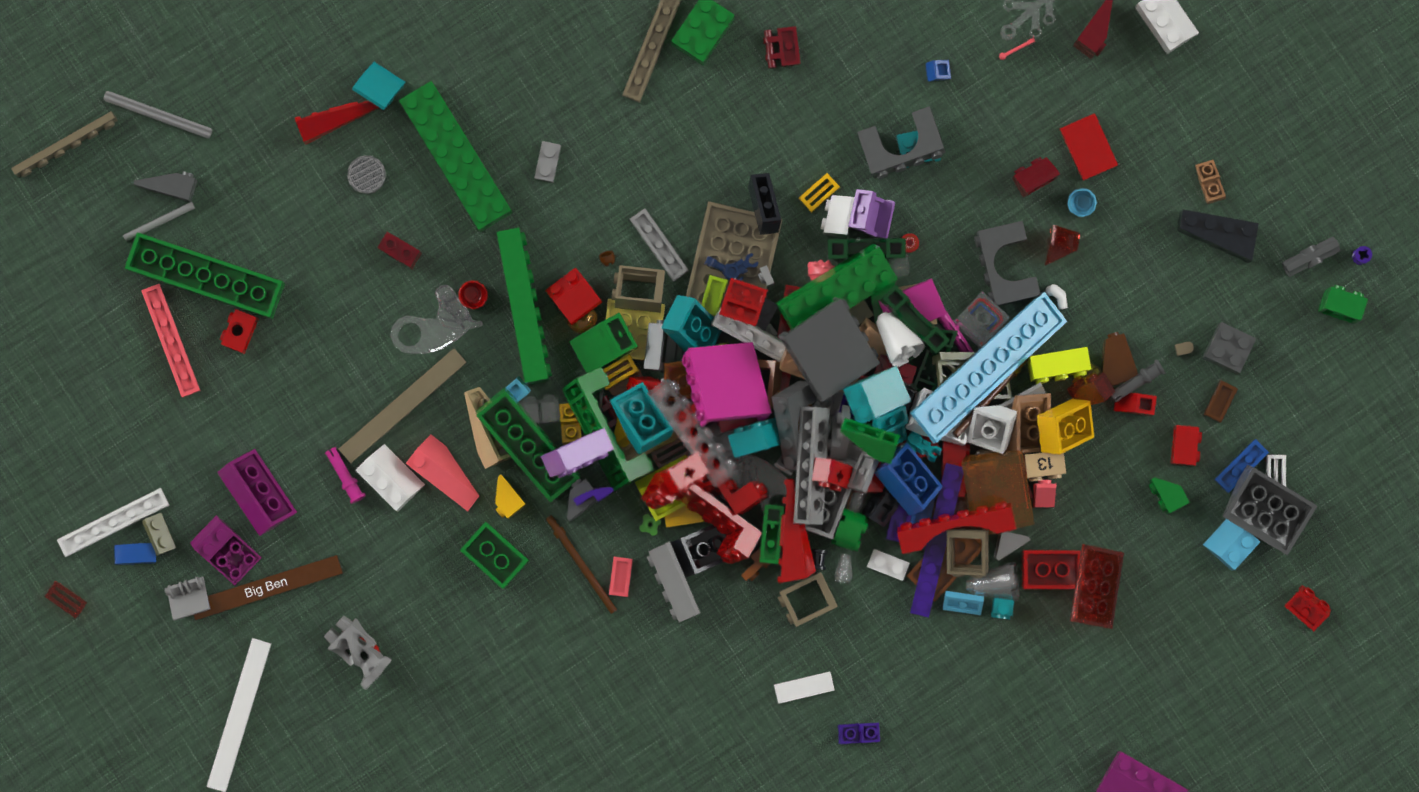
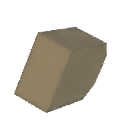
M1191 342L1174 345L1177 356L1192 353L1194 350L1193 343Z

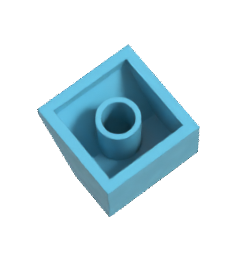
M1226 519L1203 545L1233 571L1245 560L1260 541L1251 533Z

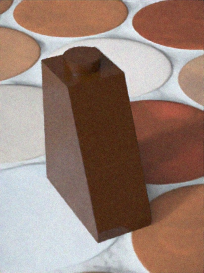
M1118 331L1107 335L1108 339L1104 340L1100 390L1124 383L1138 374L1124 333L1120 335Z

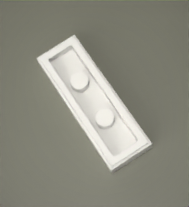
M830 672L774 685L778 704L835 690Z

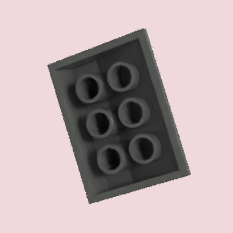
M1247 464L1236 483L1222 517L1288 555L1316 510L1317 505Z

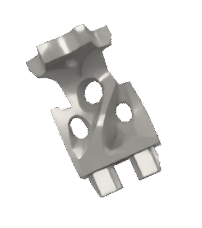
M343 615L336 623L342 632L339 634L332 627L324 637L330 643L328 650L342 657L349 666L354 664L363 670L364 678L361 685L366 690L381 675L392 660L381 654L374 638L366 633L358 619L355 618L351 621ZM349 649L351 655L348 654L345 650ZM362 651L366 652L368 655V658L366 660L362 659L360 656V653Z

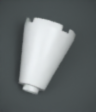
M884 312L878 316L876 325L890 363L893 366L897 365L899 367L909 362L908 358L911 356L916 358L925 348L923 341L893 313Z

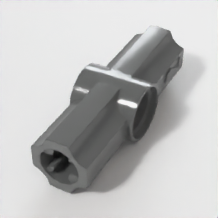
M1331 237L1282 262L1283 269L1291 277L1306 268L1314 267L1323 262L1324 259L1341 251L1337 240Z

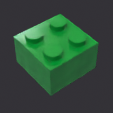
M1339 285L1326 289L1318 309L1319 313L1351 324H1356L1362 320L1368 299L1364 298V294L1353 291V293L1345 291L1346 288Z

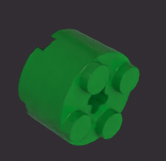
M844 508L835 532L836 534L831 539V544L852 552L858 551L862 536L860 534H865L868 525L866 515Z

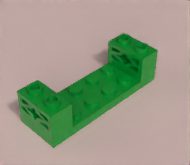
M600 367L576 378L562 388V391L585 435L605 428L614 449L607 452L609 456L598 461L612 489L616 491L641 479L654 469L646 453L626 461L625 454L620 449L615 434L611 432L607 419L599 408L597 399L593 397V395L610 384L607 374Z

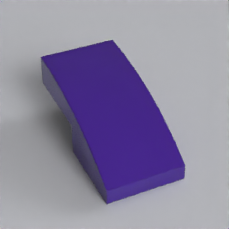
M612 487L598 488L585 492L573 500L577 506L593 496L599 502L613 493L614 490Z

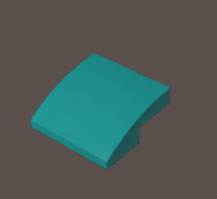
M373 62L362 74L352 90L384 110L393 101L395 95L404 87L406 82Z
M905 405L873 419L872 423L873 427L900 435L898 444L907 440L905 425L909 421Z

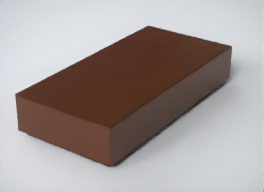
M1220 380L1203 415L1221 423L1238 388Z

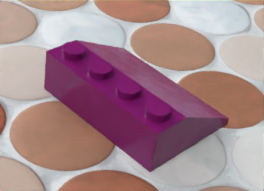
M1118 751L1095 792H1188L1189 790L1125 753Z

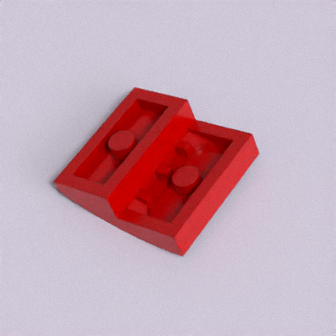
M731 278L719 315L756 327L768 290Z

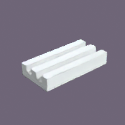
M1266 455V475L1271 478V459H1274V480L1278 482V459H1281V484L1286 487V455Z

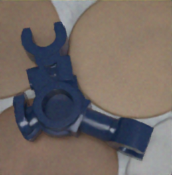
M750 253L744 261L740 259L733 264L726 265L708 256L704 264L721 271L727 280L734 278L742 281L744 277L742 276L738 279V276L749 272L747 268H755L759 263H749V258L753 256V253Z

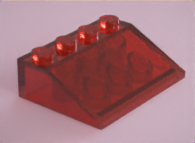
M1082 544L1070 621L1094 627L1113 628L1124 557L1123 552Z

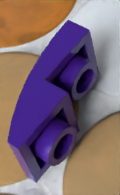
M879 723L838 725L839 744L880 742Z

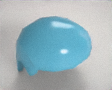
M1086 188L1075 189L1069 195L1067 201L1069 211L1078 217L1090 215L1095 210L1097 204L1095 194Z

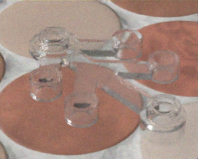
M1005 0L1003 3L1004 10L1025 11L1011 25L1007 24L1002 27L1000 31L1002 39L1006 41L1012 40L1016 35V30L1030 16H1032V25L1029 34L1034 39L1039 38L1041 35V29L1039 28L1040 7L1045 3L1046 15L1043 18V22L1045 25L1050 26L1055 21V16L1053 15V2L1055 0H1036L1035 2ZM1007 2L1012 3V8H1007L1005 4ZM1046 17H1052V22H1047ZM1006 29H1011V30H1012V34H1011V35H1007V34L1005 33V30H1006ZM1037 29L1039 34L1037 36L1033 35L1032 30Z

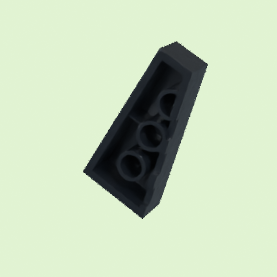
M1183 209L1180 212L1177 231L1250 263L1253 260L1259 223Z

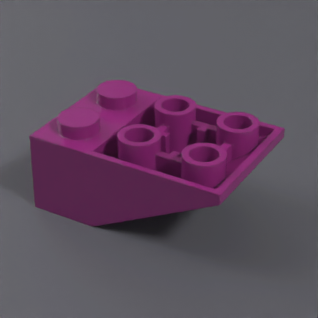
M217 515L190 542L195 551L234 585L262 558Z

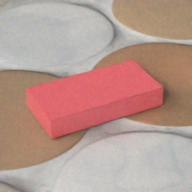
M613 558L609 595L628 597L633 559Z

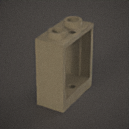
M619 265V272L614 274V284H617V288L612 290V300H615V308L661 313L665 270ZM623 280L656 283L654 300L621 296Z
M975 526L948 529L947 574H952L954 577L971 575L973 578L986 576L988 572V529ZM955 538L982 539V565L955 564Z
M821 572L780 591V596L777 597L782 608L786 606L789 612L786 616L790 625L794 624L795 627L838 607ZM816 580L828 606L798 620L786 594Z

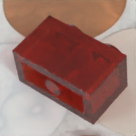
M1094 372L1084 378L1079 376L1072 381L1073 384L1067 389L1073 399L1088 400L1091 402V405L1105 402L1115 392L1104 372L1099 374Z

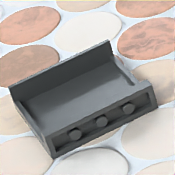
M837 297L833 298L834 301L791 331H784L778 335L816 398L822 402L880 364L877 359L879 357L878 353L873 347L869 346L867 335L858 328L859 322L854 315L851 316L849 313L847 302Z

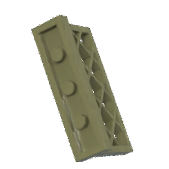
M939 352L934 355L932 363L936 364L938 387L948 379L943 374L942 367H948L952 371V375L976 352ZM1010 381L1004 387L1005 395L998 393L993 400H1010L1012 398Z

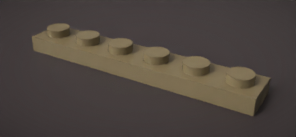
M111 111L11 169L17 177H26L32 173V169L47 165L49 163L48 160L53 157L56 159L65 154L64 151L67 149H75L82 144L83 140L87 138L88 140L93 139L98 135L99 131L114 127L118 119Z

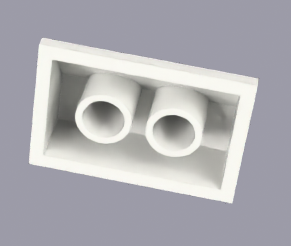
M1142 0L1135 7L1166 54H1169L1199 34L1177 0Z
M385 444L371 454L356 469L397 512L425 486Z

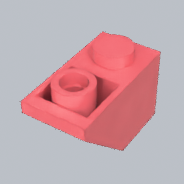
M1039 480L1038 484H1033V508H1053L1055 506L1056 484H1051V480Z

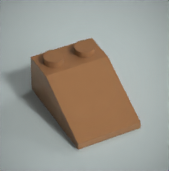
M1051 393L1015 396L1012 410L1017 411L1010 444L1006 451L1017 454L1041 452L1037 415L1051 409Z

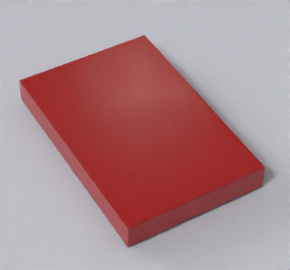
M1095 113L1059 129L1082 181L1118 166Z

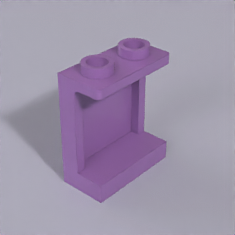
M856 189L848 227L871 237L888 238L895 202L881 199L873 191Z

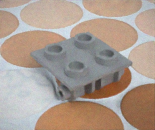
M197 576L195 579L184 580V583L179 582V584L168 585L165 588V593L169 598L173 621L210 610L204 577L198 578Z

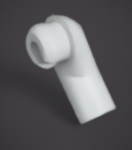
M1055 284L1047 286L1046 294L1048 296L1053 295L1057 299L1058 310L1067 309L1065 291Z

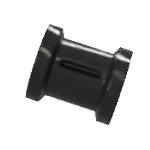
M811 549L815 568L826 570L824 564L825 555L828 554V551Z

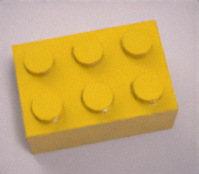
M1070 399L1037 415L1042 453L1060 455L1094 438L1091 402L1088 400Z

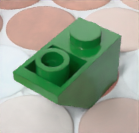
M1155 477L1149 480L1151 483L1149 488L1153 495L1157 494L1160 500L1158 505L1162 512L1166 511L1169 514L1190 503L1181 485Z

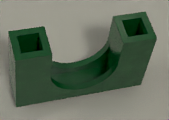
M906 238L828 239V259H848L873 243L881 248L886 258H906Z

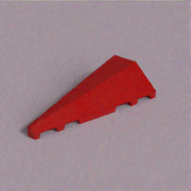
M369 100L361 103L356 101L329 108L319 113L314 112L304 118L298 116L295 117V121L303 142L307 145L380 107Z
M794 479L784 480L786 497H783L782 503L786 504L785 515L781 517L780 545L782 546V558L779 559L778 563L782 565L781 576L777 578L780 583L808 578L816 572L805 524L794 523L796 490Z

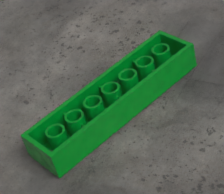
M432 80L400 99L399 102L479 232L484 231L510 215L512 210Z
M520 228L498 231L497 237L525 383L528 386L549 382L552 371L550 364H546L545 360L549 356L547 346L542 344V339H545L544 329L538 323L542 319L539 307H535V302L538 301L535 288L531 286V283H534L532 270H528L527 265L531 264L528 250L525 251L524 246L527 245L526 235L524 232H521Z
M138 232L125 265V269L130 272L272 320L285 285L283 281Z

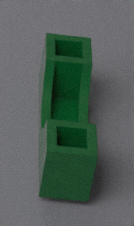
M897 285L881 298L880 301L923 341L925 347L933 356L950 341L937 326L929 322L915 308L909 297Z

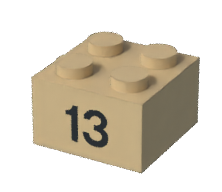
M1050 453L1021 455L1023 475L1025 478H1029V481L1042 480V476H1048V479L1062 478L1061 474H1066L1064 453L1060 455Z

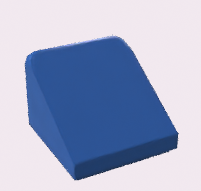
M933 60L926 63L928 81L951 79L949 60Z

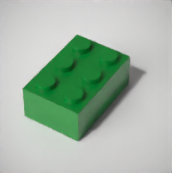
M698 0L672 39L671 45L703 66L734 21L735 15L713 0Z
M487 522L460 549L465 556L502 589H505L530 561Z

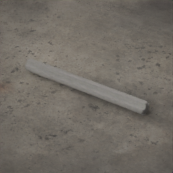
M106 91L104 95L106 102L202 137H211L212 129L110 91Z

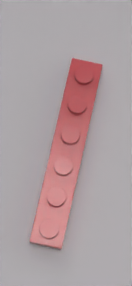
M157 284L141 290L181 397L184 398L201 391L161 285Z

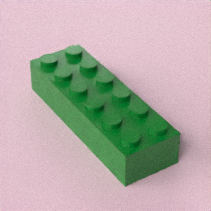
M873 243L776 302V305L792 330L834 301L833 298L844 299L850 309L896 281L897 277L881 248Z
M506 387L476 410L477 418L549 502H552L580 479L578 471L560 478L557 475L549 476L541 456L557 449V447Z

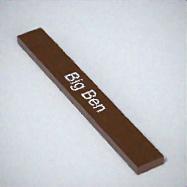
M338 555L208 596L210 610L194 614V618L199 620L343 574Z

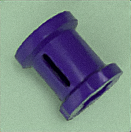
M1361 246L1354 250L1352 253L1353 262L1357 265L1369 262L1372 258L1371 249ZM1364 252V255H1363V256L1366 257V258H1363V259L1361 260V259H1360V256H1361V255L1358 254V253Z

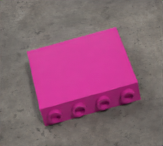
M753 342L689 348L683 355L682 362L687 370V382L691 386V397L695 403L696 417L700 421L701 427H704L707 422L757 417L758 421H763L771 414Z

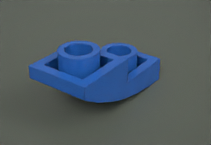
M152 543L114 546L115 565L156 563V552Z

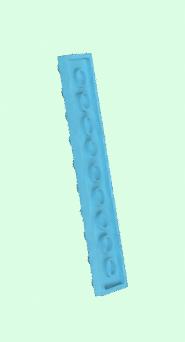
M1041 292V295L1033 299L910 413L933 443H937L1067 322L1045 292Z

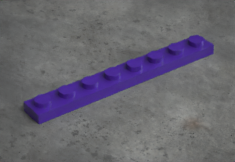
M946 463L941 482L943 487L938 494L933 519H937L942 514L954 515L965 467ZM947 530L936 535L926 544L910 611L912 614L929 618L946 549Z

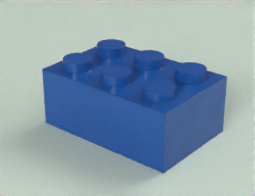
M908 443L896 448L891 464L882 462L874 472L909 516L923 511L943 487Z

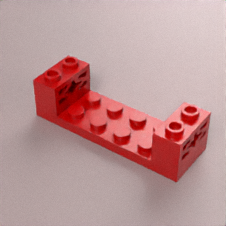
M695 403L673 417L695 453L698 452L710 476L736 515L745 514L769 497L767 494L768 489L763 482L751 481L739 489L735 480H730L727 475L728 469L723 463H719L716 458L718 454L714 448H709L706 443L707 437L702 431H698L701 425L696 417Z
M665 470L653 476L641 497L648 507L659 509L671 504L674 499L681 501L687 505L686 507L690 511L702 516L705 522L713 524L719 532L727 534L717 551V554L721 556L724 562L733 564L749 558L762 534L761 531L739 515H736L735 512L699 486L691 483L688 485L690 489L684 493L679 494V492L671 494L660 476Z

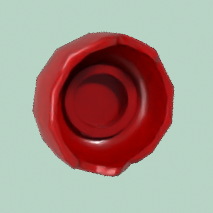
M476 280L465 282L461 285L458 292L460 302L469 309L483 307L488 299L486 287Z

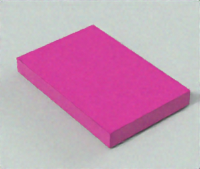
M932 278L902 290L909 297L915 308L928 321L947 314ZM879 300L883 313H891Z

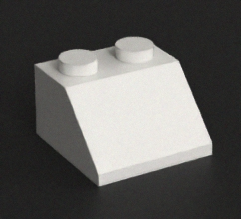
M832 195L831 200L827 199L825 211H828L827 219L823 218L821 229L824 230L823 235L846 239L855 197Z
M1000 405L976 407L967 442L1003 454L1010 444L1017 411Z

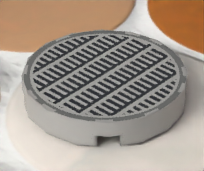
M361 156L350 164L347 177L354 190L363 194H371L383 186L386 172L378 159L372 156Z

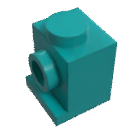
M993 598L991 617L1010 620V616L1013 614L1014 600Z

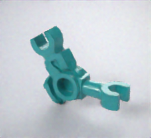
M910 430L906 443L910 445L915 453L917 451L921 455L925 454L931 462H935L936 456L932 453L940 455L941 448L931 446L932 443L923 439L920 434Z

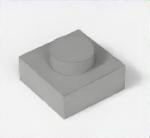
M767 265L761 267L758 274L761 284H766V287L774 285Z

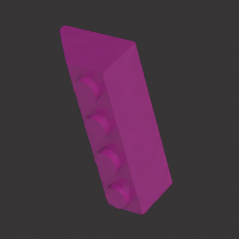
M255 449L230 461L217 472L259 536L274 529L297 513Z

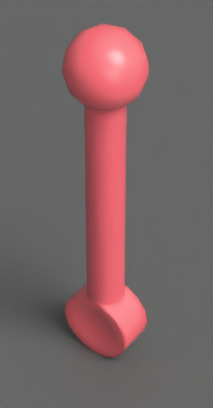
M1032 38L1006 53H1000L999 58L1005 60L1006 56L1034 43L1035 39Z

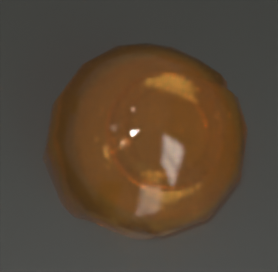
M592 310L573 325L569 321L567 324L575 333L583 334L596 325L598 316Z

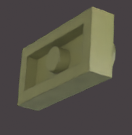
M162 513L142 520L157 556L176 548Z

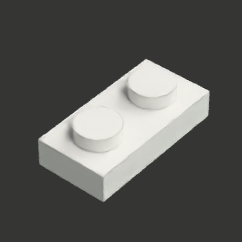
M873 549L867 567L903 581L910 563Z

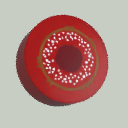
M908 233L902 237L906 238V253H913L918 249L919 239L916 235Z

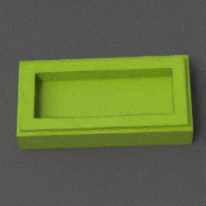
M710 275L701 305L715 317L721 308L728 280Z

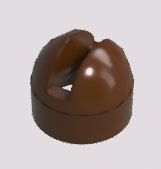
M612 250L602 252L599 255L602 265L608 267L609 263L614 264L615 255Z

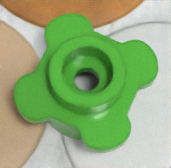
M645 514L639 529L641 532H648L655 536L658 533L657 528L661 524V520L655 521L649 514Z

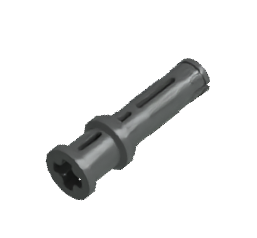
M1157 359L1154 360V363L1147 368L1140 369V373L1110 391L1109 393L1113 400L1117 402L1145 383L1150 384L1154 378L1161 374H1166Z

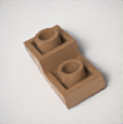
M1214 160L1195 165L1207 204L1225 199L1226 195Z

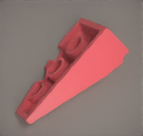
M430 435L406 462L409 467L467 511L470 510L480 497L447 446L433 435Z

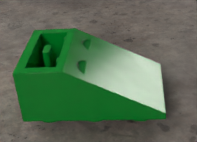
M620 312L569 341L586 374L600 367L602 368L638 348Z

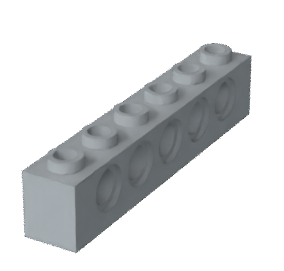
M800 406L794 523L823 524L825 487H820L818 482L812 481L815 458H827L830 408Z

